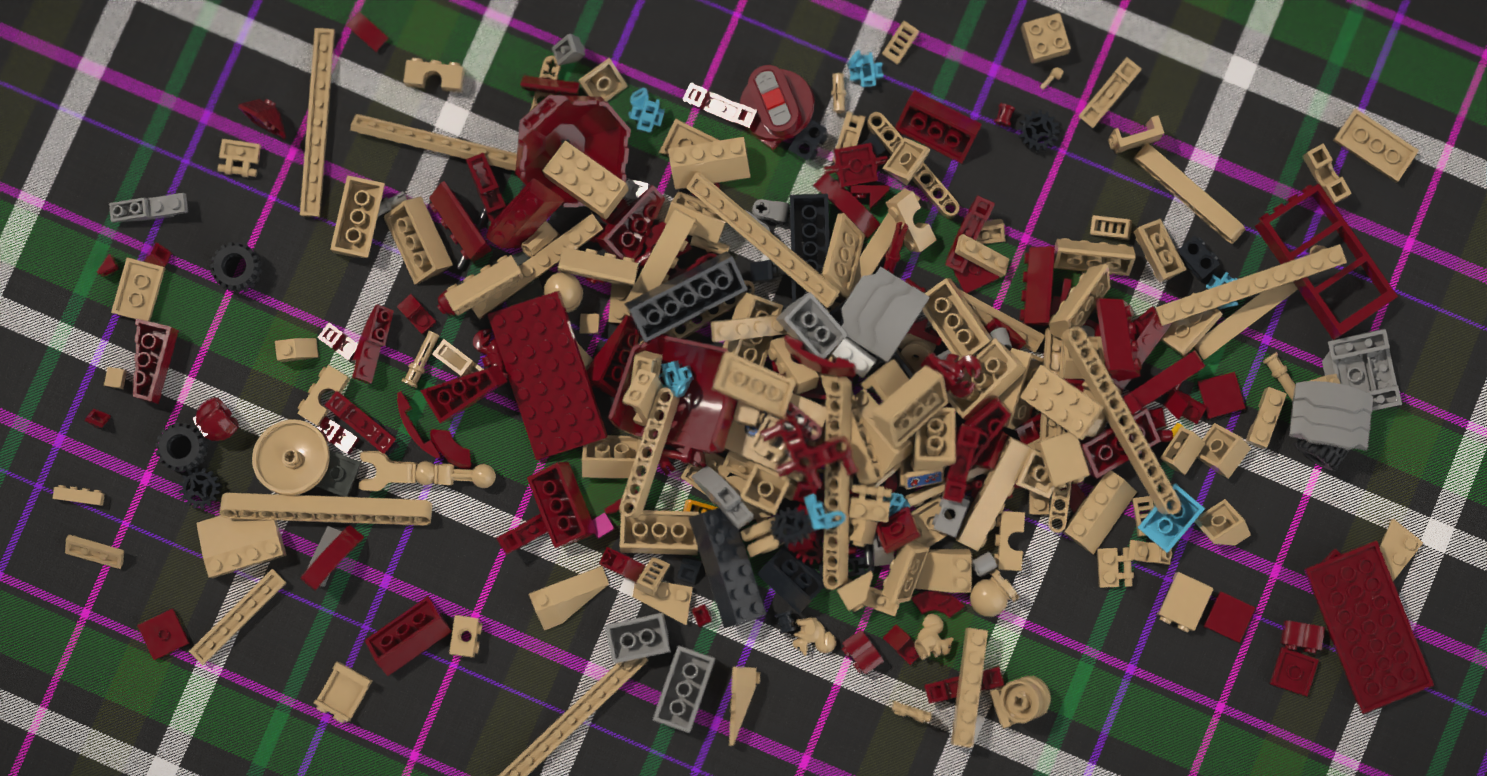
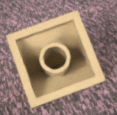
M610 58L579 79V84L587 96L602 97L605 101H608L627 87V84Z
M904 137L883 169L905 185H908L929 155L930 149Z
M1031 449L1016 484L1050 498L1054 487H1048L1050 479L1042 454L1038 450Z

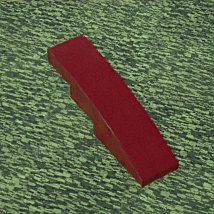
M483 152L466 159L489 221L492 223L505 209L506 205Z

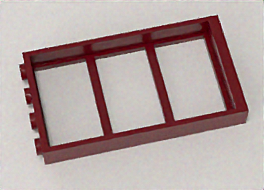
M1318 183L1312 187L1310 184L1301 190L1302 195L1298 196L1296 193L1287 200L1288 204L1284 206L1281 203L1273 209V214L1269 215L1267 212L1260 217V222L1255 225V228L1280 264L1295 260L1294 257L1337 230L1357 260L1316 288H1314L1307 277L1293 281L1334 340L1398 296L1321 185ZM1312 195L1332 225L1290 253L1270 222ZM1361 265L1381 296L1339 323L1318 293Z

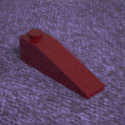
M256 99L239 104L238 108L252 123L285 140V130L275 103L268 99L265 101Z
M651 185L598 234L595 240L607 253L616 255V259L623 260L624 257L635 259L643 249L642 245L646 237L649 236L652 223L657 218L665 197L654 185Z
M628 315L621 321L587 370L591 386L613 397H616L632 347L638 344L639 339L636 327Z

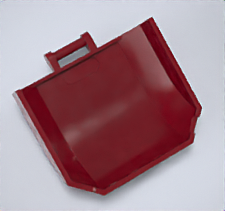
M659 335L641 345L637 344L632 347L609 415V420L614 426L642 439L646 427L634 422L633 419L637 412L633 406L625 404L623 398L631 385L635 355L648 351L662 355L661 364L678 361L680 368L690 366L694 377L685 395L679 397V403L665 442L668 445L684 448L683 453L663 449L661 456L681 460L682 463L688 464L691 459L692 450L708 454L722 452L738 404L737 399L713 389L723 355L729 352L728 349L665 335ZM659 377L661 384L664 385L663 377ZM668 394L669 397L666 402L670 400V394ZM664 412L659 415L660 421L664 418ZM658 431L654 432L653 439L658 437Z

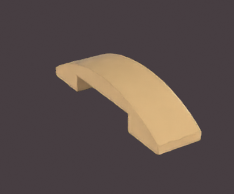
M1126 57L1078 117L1094 128L1141 71V68Z

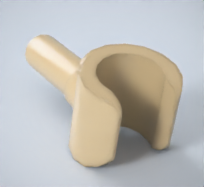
M1054 68L1048 79L1040 87L1044 90L1053 78L1059 80L1064 71Z

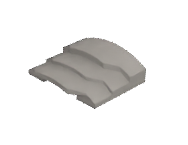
M880 267L876 274L862 276L841 309L844 320L842 328L848 334L846 337L888 363L930 297Z
M1386 329L1328 341L1330 351L1322 361L1325 376L1337 374L1340 384L1360 389L1373 396L1372 411L1402 405Z
M1324 381L1298 382L1294 387L1289 437L1306 439L1309 443L1332 445L1347 450L1352 448L1367 450L1373 396L1360 389L1339 383Z

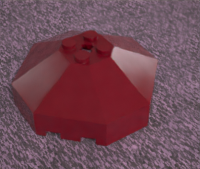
M548 95L519 122L515 174L525 185L533 178L565 199L561 204L563 207L585 206L545 178L542 170L562 145L560 141L564 139L565 141L569 140V144L626 182L625 166L628 163L629 148L627 146L631 129L602 97Z

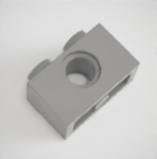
M942 496L939 507H942L939 514H935L932 525H935L934 530L957 538L970 501L963 498L962 503L943 499ZM946 511H955V518L952 520L946 519Z

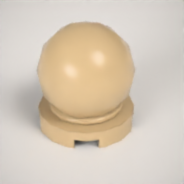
M559 272L553 274L547 280L544 286V295L560 291L567 313L575 310L581 304L583 289L579 280L574 275Z
M996 568L989 572L992 576L990 579H983L977 582L971 590L970 602L974 611L986 617H994L1002 613L1007 607L1008 600L1011 599L1015 602L1020 598L1014 588L1006 579H1003Z

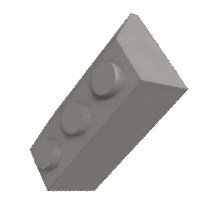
M808 292L789 305L776 318L792 338L803 342L805 351L825 358L848 335L811 292Z
M664 612L605 625L613 664L670 652Z

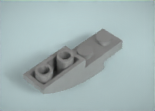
M185 193L109 203L111 222L159 219L188 213Z
M705 466L691 476L713 504L718 505L737 529L753 519V514L742 503L741 497L713 469Z

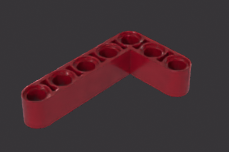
M1194 350L1122 399L1131 415H1133L1206 365Z

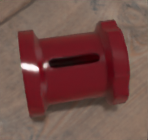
M999 104L998 108L1000 109L997 119H994V123L1002 127H1010L1011 123L1009 122L1015 108L1007 104Z

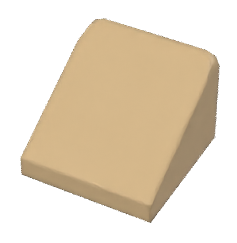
M581 314L580 333L599 334L600 315Z
M108 367L104 386L123 389L127 370Z

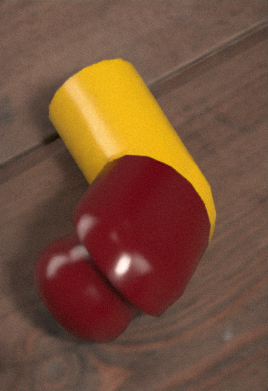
M1176 423L1172 430H1158L1160 442H1171L1183 425Z

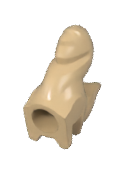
M929 614L924 618L922 623L924 628L919 632L914 644L922 660L926 656H930V652L935 657L941 654L947 655L950 652L951 642L953 641V638L942 640L938 634L943 630L944 623L938 615Z
M816 618L796 620L797 625L801 627V631L794 633V636L800 638L793 641V646L801 651L804 656L807 655L808 643H815L816 649L823 654L834 650L836 647L835 636L831 632H825L824 626Z

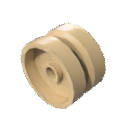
M774 517L740 532L745 542L754 539L757 541L747 547L750 557L761 553H768L782 545L778 543V539L774 540L771 534L770 522L775 520Z
M1025 676L1008 683L1002 689L1000 705L1004 714L1009 719L1025 723L1042 716L1048 710L1050 693L1042 680L1034 676Z

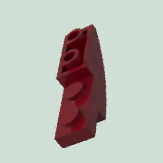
M379 304L375 305L365 324L354 354L353 361L356 363L352 378L367 384L372 383L380 349L386 344L394 310Z

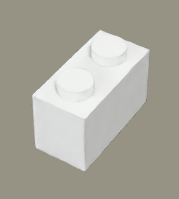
M845 337L832 353L837 358L840 357L855 363L857 374L862 378L876 362L874 357L848 337Z

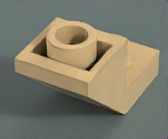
M1130 540L1129 560L1170 565L1172 548L1166 553L1156 543Z

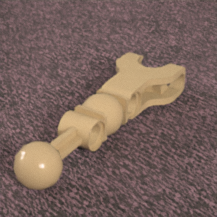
M363 451L360 453V459L363 462L372 463L376 467V476L374 478L363 479L359 482V489L379 491L390 482H418L425 486L432 483L453 485L454 480L473 481L477 487L488 488L495 482L496 478L494 469L486 464H480L473 470L454 469L453 464L434 465L428 461L420 462L419 464L416 462L392 461L388 455L380 451Z

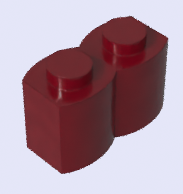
M1285 620L1280 644H1285L1287 649L1297 650V647H1303L1304 652L1316 653V650L1322 649L1325 627Z
M862 630L842 643L844 645L841 648L848 658L851 656L854 659L855 663L853 666L859 674L861 672L864 675L884 661Z

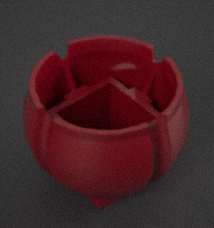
M216 396L204 401L199 406L196 417L193 418L203 436L211 441L225 440L231 437L240 427L236 418L231 417L232 412Z

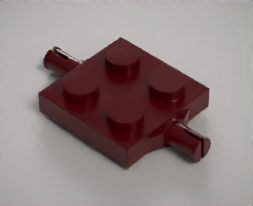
M871 143L833 150L834 165L823 167V170H828L824 171L825 175L836 173L840 188L878 181L877 165L886 164L888 157L876 158Z

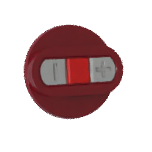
M764 65L754 70L740 99V104L758 111L751 128H747V130L754 136L766 141H783L800 133L809 123L814 111V95L808 83L798 74L779 69L773 65Z

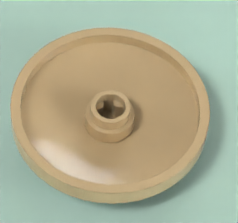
M284 420L270 426L259 437L253 450L252 464L257 478L267 489L280 495L292 496L307 492L321 481L329 465L330 452L326 439L316 427L301 420Z

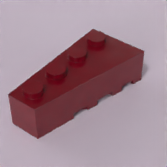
M136 318L133 397L159 404L179 330Z
M997 396L963 423V425L981 429L970 468L976 463L978 457L986 450L994 436L998 434L1011 417L1010 411ZM961 426L955 430V443Z

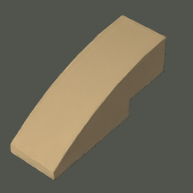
M444 339L432 354L461 377L483 370L473 360Z

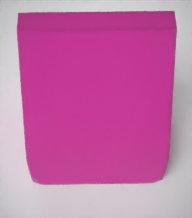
M605 513L592 520L597 532L595 535L598 539L615 529Z

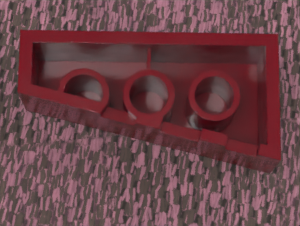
M496 365L420 391L439 423L452 419L506 383L507 380L499 366Z

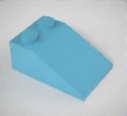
M1176 484L1171 486L1180 500V510L1175 514L1165 515L1161 514L1156 506H1154L1137 527L1166 553L1170 551L1205 509ZM1169 501L1167 502L1168 510L1171 509V503Z

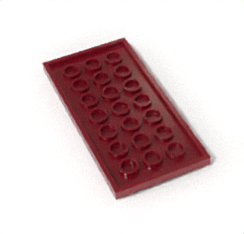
M560 291L488 314L535 459L539 460L607 438L608 435Z
M1377 541L1370 542L1304 569L1361 714L1434 685Z

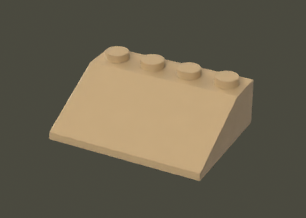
M220 515L196 523L203 560L209 578L219 577L287 556L277 520L229 519Z

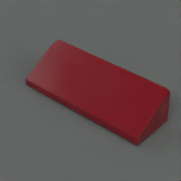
M523 76L520 86L522 90L578 96L580 84L578 82Z

